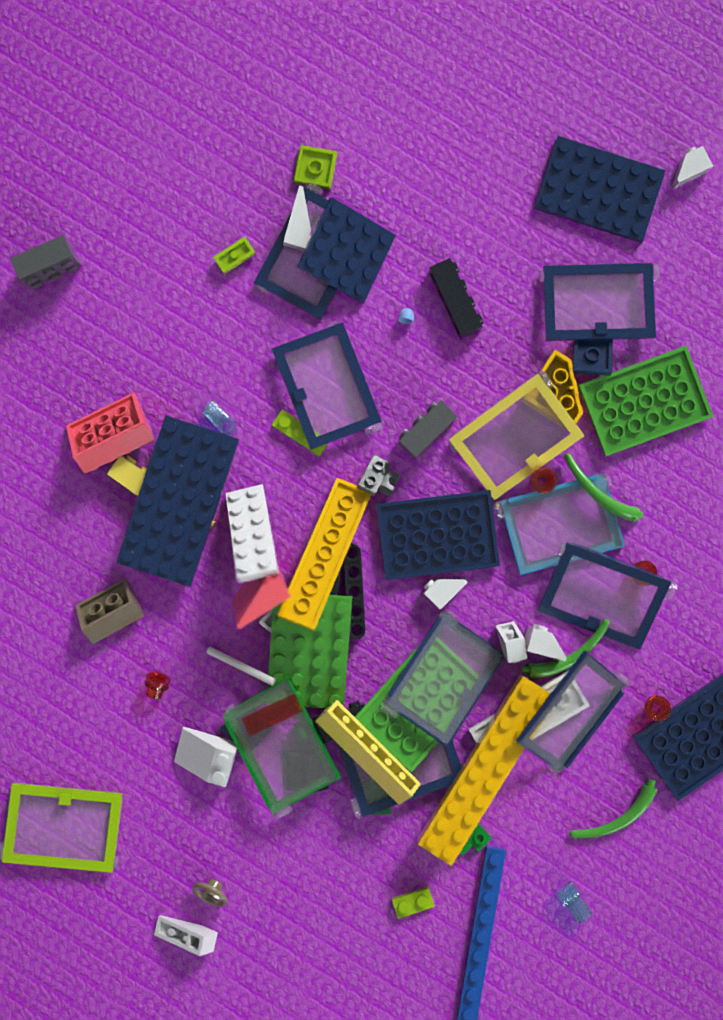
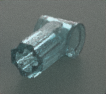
M214 400L204 406L201 412L222 434L232 436L236 433V423ZM226 422H230L232 425L230 430L223 431V425Z
M571 881L555 892L559 900L570 910L579 924L586 922L590 918L592 912L581 899L580 893Z

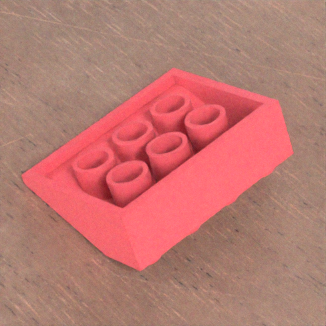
M135 392L66 425L73 458L84 474L94 471L98 467L112 462L124 454H129L133 450L147 445L154 440L152 430Z
M279 568V574L246 581L240 587L232 600L236 624L239 629L291 597L284 576Z

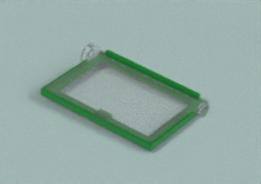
M289 677L236 707L234 704H231L224 708L225 713L222 714L225 720L224 723L275 820L292 812V804L341 778Z

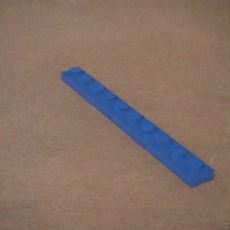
M486 846L456 1020L478 1019L506 849Z

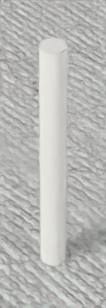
M212 647L207 649V654L271 686L276 682L275 678Z

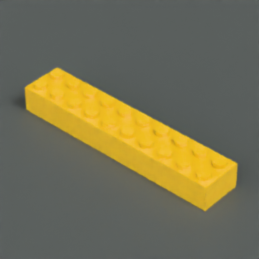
M521 674L518 676L418 836L417 843L419 846L450 866L453 865L525 749L515 740L550 695L549 692ZM542 718L541 721L538 723V725L535 727V729L531 732V734L528 736V738H530V739L532 738L533 734H534L535 731L537 730V728H538V726L540 725V723L542 722L543 718Z

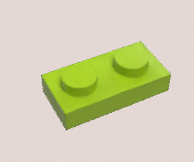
M244 236L213 258L225 275L256 253Z
M428 886L392 898L398 919L435 907Z

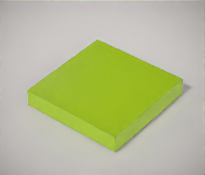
M300 145L294 184L331 190L338 152Z

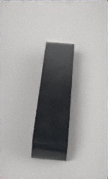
M351 544L349 548H356L358 555L353 559L346 555L344 559L346 596H351L349 589L352 586L359 587L360 594L356 597L352 596V606H360L361 613L358 616L351 614L350 636L354 639H360L364 636L366 630L362 559L360 548L357 545ZM353 566L359 569V575L355 578L348 575L349 568ZM360 625L363 629L362 633L359 635L353 634L351 631L352 626Z

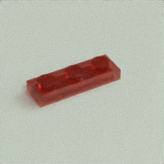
M294 693L241 719L250 737L303 712Z

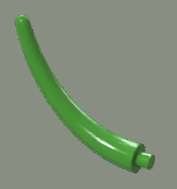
M564 454V459L577 481L598 504L612 514L628 521L636 522L643 518V512L638 507L620 503L602 492L582 472L571 454Z
M604 619L588 641L576 651L566 656V661L529 662L527 666H521V673L527 674L528 678H541L555 675L571 668L584 650L590 653L605 634L610 621Z
M648 779L647 785H642L641 791L633 805L617 819L591 829L572 830L569 833L570 837H600L629 826L652 803L658 790L654 787L656 781Z

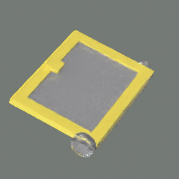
M544 370L523 383L449 438L451 443L448 445L454 453L459 452L486 490H491V496L494 500L584 437L582 431L550 390L554 383Z

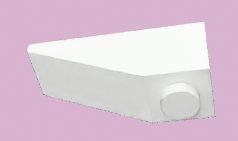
M299 186L283 245L304 251L311 238V227L304 189L302 186Z
M162 915L158 916L154 932L155 936L198 956L214 951L218 932L205 926Z

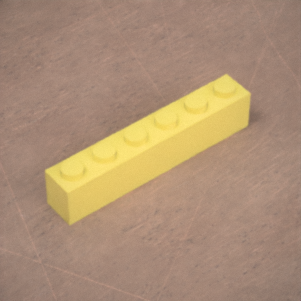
M128 455L126 458L120 456L107 475L138 496L147 468L136 466L137 461ZM213 520V522H212L210 531L213 529V527H214L215 524H216V522H215L214 520Z
M338 700L323 711L316 722L399 805L413 796L421 783Z

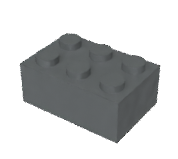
M64 235L10 258L18 279L33 289L41 287L48 280L54 281L59 279L60 275L64 273H73L78 270V267L82 266L74 246Z
M442 400L439 403L434 401L427 408V414L424 417L420 415L413 422L412 425L414 427L411 430L407 428L399 436L400 441L398 445L413 460L428 448L458 417Z

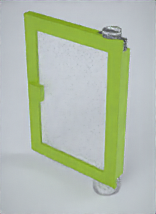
M12 783L5 841H0V862L113 873L114 868H118L120 857L116 856L123 793Z

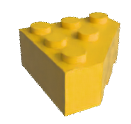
M554 350L538 374L573 421L577 423L583 414L582 405H580L577 383L573 374L572 361L562 353ZM536 387L523 396L521 402L567 430Z

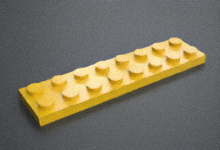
M336 478L288 590L291 597L283 601L277 617L315 631L371 497L370 494L358 489L357 485Z

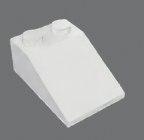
M183 727L174 762L206 782L226 787L231 775L237 747L234 741Z

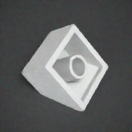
M533 624V627L527 626L524 638L526 651L566 661L567 657L553 633L547 631V627Z

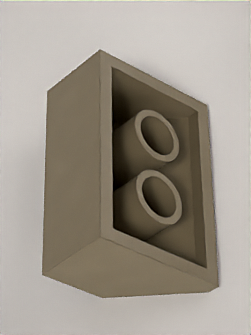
M126 578L75 605L81 631L92 644L144 617L140 602Z

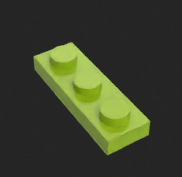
M281 410L272 426L310 450L299 420L286 411ZM314 431L316 437L321 435L318 432ZM328 444L310 451L320 457Z

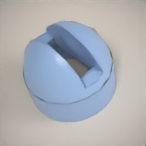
M404 308L399 314L398 321L403 324H412L414 321L413 311L409 308Z

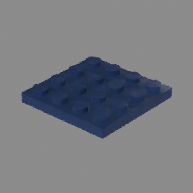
M331 197L322 212L297 268L363 304L396 235Z

